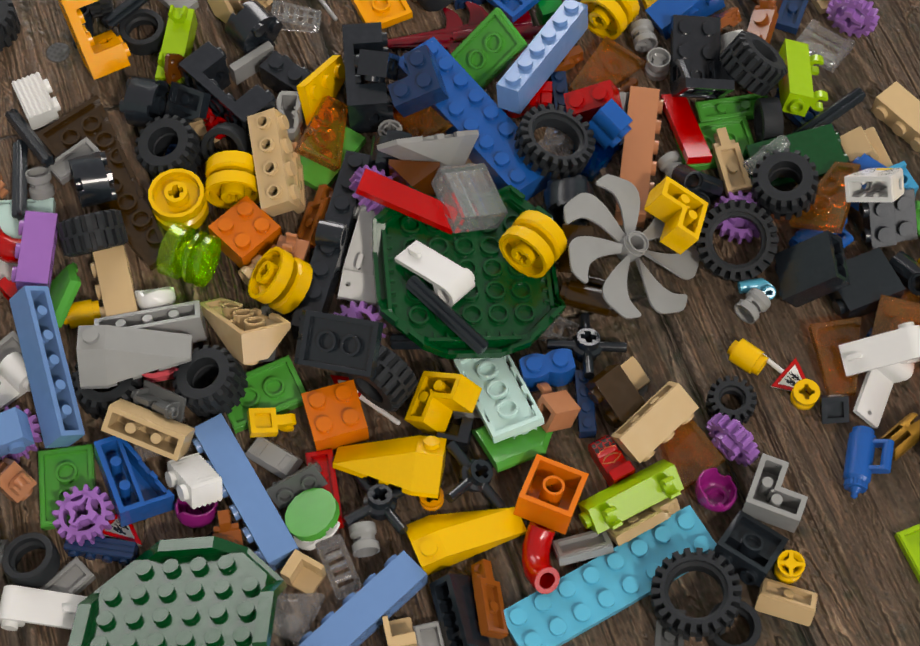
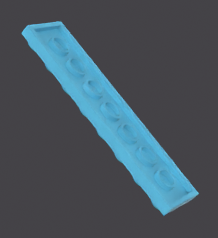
M688 505L672 514L668 520L656 525L653 529L638 535L630 542L614 547V553L596 557L561 577L557 588L553 592L541 594L536 591L503 610L508 633L516 646H561L650 595L655 570L658 565L662 566V560L666 557L671 559L672 553L676 551L679 554H683L685 548H690L691 552H696V547L703 548L702 553L708 554L709 550H714L716 542L692 507Z

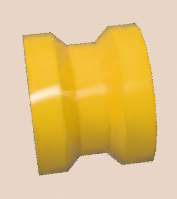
M801 379L793 387L790 393V401L799 410H809L819 399L820 388L813 380Z
M785 550L778 556L774 564V575L782 583L792 584L798 581L805 570V559L797 551Z

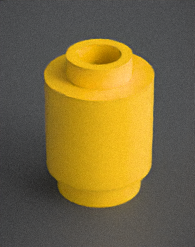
M87 299L73 302L64 324H70L71 329L83 325H94V319L101 318L99 301Z
M744 338L739 342L735 340L727 351L730 355L728 359L730 362L748 374L753 373L756 376L762 371L769 359L764 355V351Z

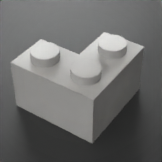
M762 453L742 511L757 520L794 533L800 523L808 497L781 487L789 462Z

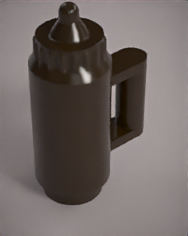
M588 275V283L586 284L577 279V282L572 280L570 282H563L560 296L566 306L605 317L619 316L603 298L602 287L606 279Z

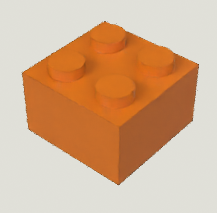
M247 195L208 226L212 242L240 269L243 266H249L251 260L258 254L263 256L272 248L273 244H277L279 236L282 235L281 226L261 210Z
M354 379L301 393L316 451L335 450L341 446L370 440L368 426Z
M536 454L518 496L513 514L566 535L589 474Z

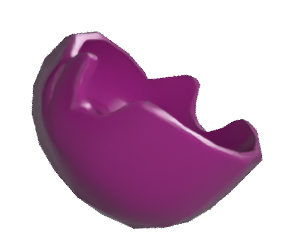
M717 468L703 470L698 476L695 496L698 503L704 508L717 513L729 510L735 503L737 487L731 481L730 475H721Z
M178 497L174 511L176 517L183 525L189 528H203L214 520L217 513L218 500L216 503L212 502L210 505L207 503L206 506L202 505L194 510L186 501L182 502Z

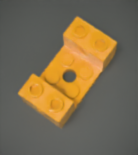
M57 0L84 66L94 80L130 66L128 57L131 56V53L120 35L116 36L112 30L92 37L84 25L86 21L79 8L99 0Z

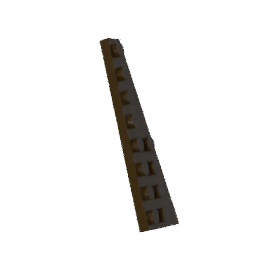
M97 95L36 133L54 158L60 156L85 137L100 151H104L108 165L104 167L111 169L114 184H110V186L114 185L117 200L95 205L99 211L121 210L128 237L127 244L150 271L172 257Z

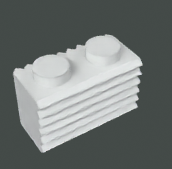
M36 72L30 76L27 75L25 78L22 77L12 81L11 84L33 130L59 119L57 112L61 110L56 96L51 98L49 95L53 90L48 79L42 80L40 73Z
M199 452L184 456L178 461L171 460L167 462L168 471L165 472L167 485L170 488L174 487L177 490L179 499L182 502L186 501L192 509L195 510L196 507L200 508L202 505L206 506L207 503L210 505L212 502L216 503L217 500L221 501L223 499L221 476L219 477V474L209 466V463L202 458Z

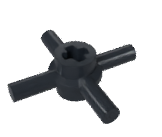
M582 313L579 316L580 330L577 332V335L572 340L547 339V349L565 348L572 350L574 358L583 363L584 378L592 379L595 376L593 361L596 360L597 356L601 352L626 353L627 342L601 341L600 334L590 327L589 314Z
M455 440L449 443L446 448L461 465L458 477L459 483L445 494V499L449 503H453L466 491L482 492L495 509L503 508L506 504L490 485L494 466L489 458L486 460H470Z
M353 475V478L366 495L363 506L342 517L345 526L348 527L370 515L371 518L378 521L387 519L399 535L405 534L408 527L395 512L397 499L406 495L402 493V488L396 487L391 490L390 487L384 484L373 485L367 477L360 478Z

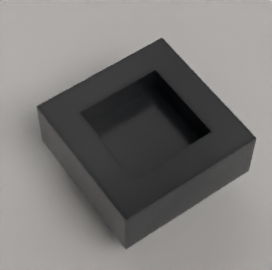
M847 394L820 395V422L822 424L850 422L849 396Z

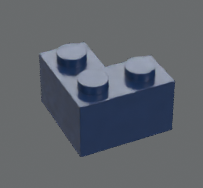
M427 45L403 54L410 76L387 85L393 105L403 117L449 99L435 55Z

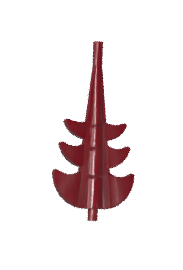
M467 1L465 6L469 11L470 20L468 24L463 25L458 14L445 7L443 8V13L447 21L446 28L387 39L388 49H414L434 36L451 54L488 16V13L478 4ZM529 11L512 23L528 45L533 40V36H536L544 26H533Z

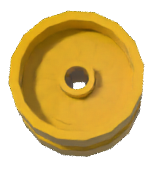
M638 0L580 1L581 3L588 4V29L597 36L607 40L617 39L627 28V25L639 14L640 10Z
M230 150L215 153L208 158L205 171L207 179L204 191L208 202L216 207L228 210L246 195L255 204L259 202L253 155L247 152Z
M182 168L169 169L160 173L152 181L148 189V200L158 225L167 232L174 234L192 232L205 222L209 214V202L205 198L204 186L200 178L192 171Z
M534 210L522 212L513 225L499 239V249L506 261L518 272L533 278L543 277L552 267L554 261H557L567 248L566 236L559 225L547 215Z
M277 246L273 247L256 264L249 280L248 293L251 298L260 303L268 304L270 308L281 314L291 313L298 307L309 290L313 269L309 263L297 257L293 258L292 254Z

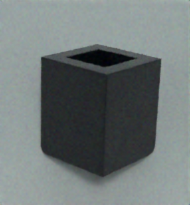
M463 417L461 425L448 423L445 433L437 432L436 437L446 438V446L455 440L463 452L467 454L472 437L473 419Z

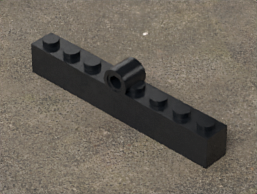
M346 150L325 219H320L315 234L316 246L310 262L313 269L312 281L304 299L295 308L291 321L293 339H298L302 309L329 312L357 223L355 213L359 200L352 196L355 191L349 189V186L352 184L349 179L359 167L369 166L371 155Z

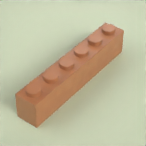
M630 86L627 115L633 121L629 125L632 129L624 136L619 177L631 182L639 192L640 211L636 227L644 228L645 219L651 218V214L645 211L644 208L649 192L654 188L655 182H650V176H655L657 161H652L653 155L658 154L659 140L654 139L655 134H660L661 120L657 119V114H662L664 100L659 99L660 89ZM616 200L614 218L619 225H623L621 211Z

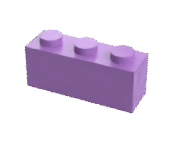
M25 211L24 220L19 221L18 234L22 238L21 243H16L15 259H18L17 267L13 266L11 281L16 283L17 292L23 286H48L50 292L58 237L56 226L59 223L58 213Z

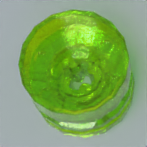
M175 223L168 229L162 240L157 257V270L162 275L177 280L182 277L184 282L193 283V285L203 288L209 283L217 268L221 253V240L218 236L208 235V233L203 231L196 234L195 229Z

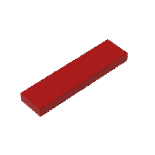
M661 94L660 99L664 100V113L686 164L711 163L712 154L687 98L672 97V94Z
M365 168L355 192L448 234L453 233L461 209Z

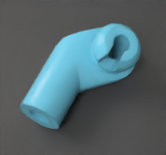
M763 278L738 281L737 285L740 294L747 293L751 288H758L770 300L776 296L775 287Z

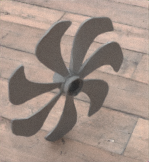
M606 174L595 183L596 186L611 192L616 198L621 211L624 232L604 203L590 193H580L564 206V221L567 225L580 218L587 219L597 224L617 241L614 242L592 236H580L574 238L568 246L571 272L584 284L588 283L589 266L594 260L615 254L621 260L607 277L602 287L603 298L612 309L625 319H635L641 316V313L631 302L627 289L630 262L636 261L651 307L660 314H671L684 310L687 303V295L672 293L663 287L649 272L640 257L644 255L679 278L690 280L695 276L700 260L698 251L694 244L681 255L678 253L665 254L647 250L649 241L661 237L665 223L654 216L650 225L643 232L635 231L640 211V196L637 188L631 182Z

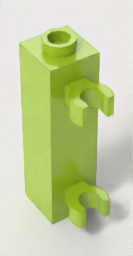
M170 5L163 44L157 61L158 66L155 74V79L166 81L164 65L167 53L180 54L184 58L192 53L198 22L195 10L189 9L187 6L176 8L174 5ZM182 78L179 79L177 82L183 83Z
M785 38L779 51L787 67V74L779 81L780 103L783 112L805 117L810 106L815 111H823V103L817 101H828V93L822 90L813 92L812 75L819 74V67L813 65H823V56L817 54L809 56L808 44Z
M662 459L578 503L582 512L579 514L581 523L586 529L589 528L595 533L600 534L609 528L614 530L622 526L624 520L666 498L673 499L680 495V491L684 487L675 464Z

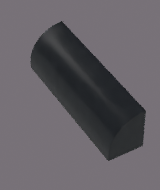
M448 573L430 583L429 586L444 645L491 646L489 638L482 636L480 633L472 575Z

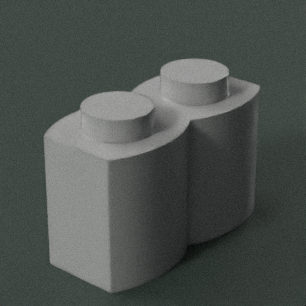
M281 91L276 101L277 110L284 114L289 121L290 127L287 129L291 142H297L300 146L302 138L300 127L304 120V114L298 91Z

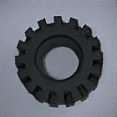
M730 375L725 376L724 381L721 378L717 379L716 384L713 383L707 395L706 407H708V416L721 413L723 416L728 415L731 420L733 418L737 419L741 425L743 422L746 424L750 417H752L757 404L756 392L752 393L754 387L752 385L747 387V380L745 379L742 382H738L739 376H734L733 380H730ZM726 394L735 395L741 400V407L736 410L728 409L722 405L721 398Z

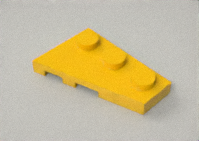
M332 55L296 86L308 131H317L346 79L345 65L341 55Z

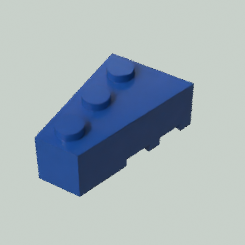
M657 0L645 12L655 29L667 40L671 37V16L708 17L724 8L725 3L724 0Z
M111 436L93 442L95 458L121 527L174 510V494L165 488L158 480V476L154 471H151L145 465L140 455L127 441Z

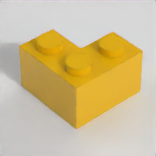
M666 176L649 192L644 210L665 223L660 242L681 255L699 240L709 203Z
M423 371L404 420L427 434L445 433L453 411L473 413L482 388L462 374Z

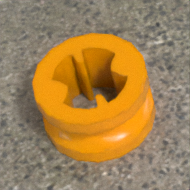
M441 487L438 500L433 499L431 502H427V497L419 496L422 508L427 511H436L442 507L444 493Z

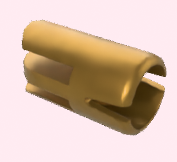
M909 413L879 438L894 441L892 457L894 461L920 441V419L916 422L914 421L918 416L917 413Z

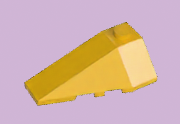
M418 435L341 446L337 448L333 468L360 478L369 476L378 479V484L387 486L392 484L401 487L402 493L438 499L445 467L447 439Z
M515 507L428 515L407 524L408 530L406 534L420 567L428 576L526 534L527 529L522 518L513 514Z

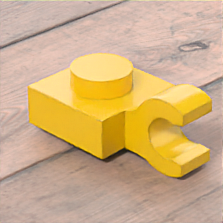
M276 407L249 408L247 411L250 438L277 437L278 429L283 432L294 431L293 425H296V416L293 413L276 415Z

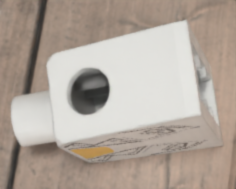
M868 168L844 176L846 202L892 203L904 194L902 168ZM867 183L866 188L863 189L861 184L864 185Z

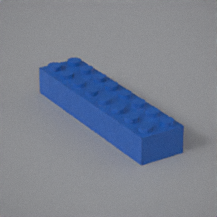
M434 36L417 46L416 48L427 45L435 55L449 99L427 107L424 110L447 135H454L456 131H479V136L468 158L497 190L512 185L523 193L525 200L528 201L546 189V184L551 179V173L548 172L546 177L540 175L542 169L538 168L536 172L532 171L533 163L526 166L523 163L525 156L519 158L517 154L519 149H515L514 144L516 140H514L518 126L501 108H498L494 100ZM404 55L399 59L397 80L410 76Z

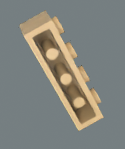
M275 108L247 116L261 210L274 217L299 209L301 194L295 180L297 169L292 161L291 152H293V145L288 137L287 129L290 126L287 117Z

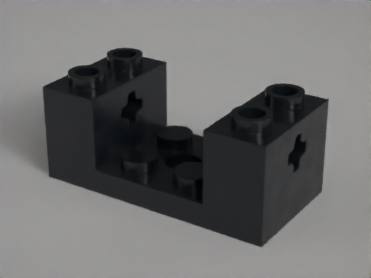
M381 22L342 25L350 129L357 133L378 132V126L381 122L388 119L394 120L393 102L390 92L386 90V82L361 84V75L357 74L354 63L360 49L388 52L387 32H382Z
M208 41L178 64L183 84L212 94L209 108L216 117H222L227 122L235 123L242 127L250 138L247 116L271 108L276 109V98L268 89L264 90L258 84L237 100L229 92L225 93L223 90L231 84L229 78L230 70L226 64L227 56L220 47H215Z

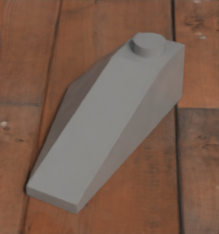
M465 130L456 131L454 135H444V133L427 137L418 136L396 139L377 145V150L400 160L440 162L441 175L456 172L455 167L465 165L479 136V131Z
M113 325L78 326L76 352L80 388H111L117 386V382L130 378L135 380L141 378L142 374L154 370L163 371L190 362L192 360L193 336L190 334Z

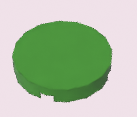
M323 488L305 490L294 497L288 505L285 513V525L289 532L301 541L311 542L321 539L327 535L326 531L330 527L333 529L337 524L340 515L339 504L331 492Z

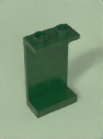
M832 123L746 145L742 155L751 179L756 163L759 160L763 161L765 154L773 155V150L779 149V152H784V148H790V152L793 153L795 150L801 151L800 156L803 157L806 154L810 157L809 163H815L819 177L842 171L839 178L842 179L850 167L849 157L846 153H843L840 135L834 131ZM783 177L774 180L771 185L774 188L797 182L791 178Z

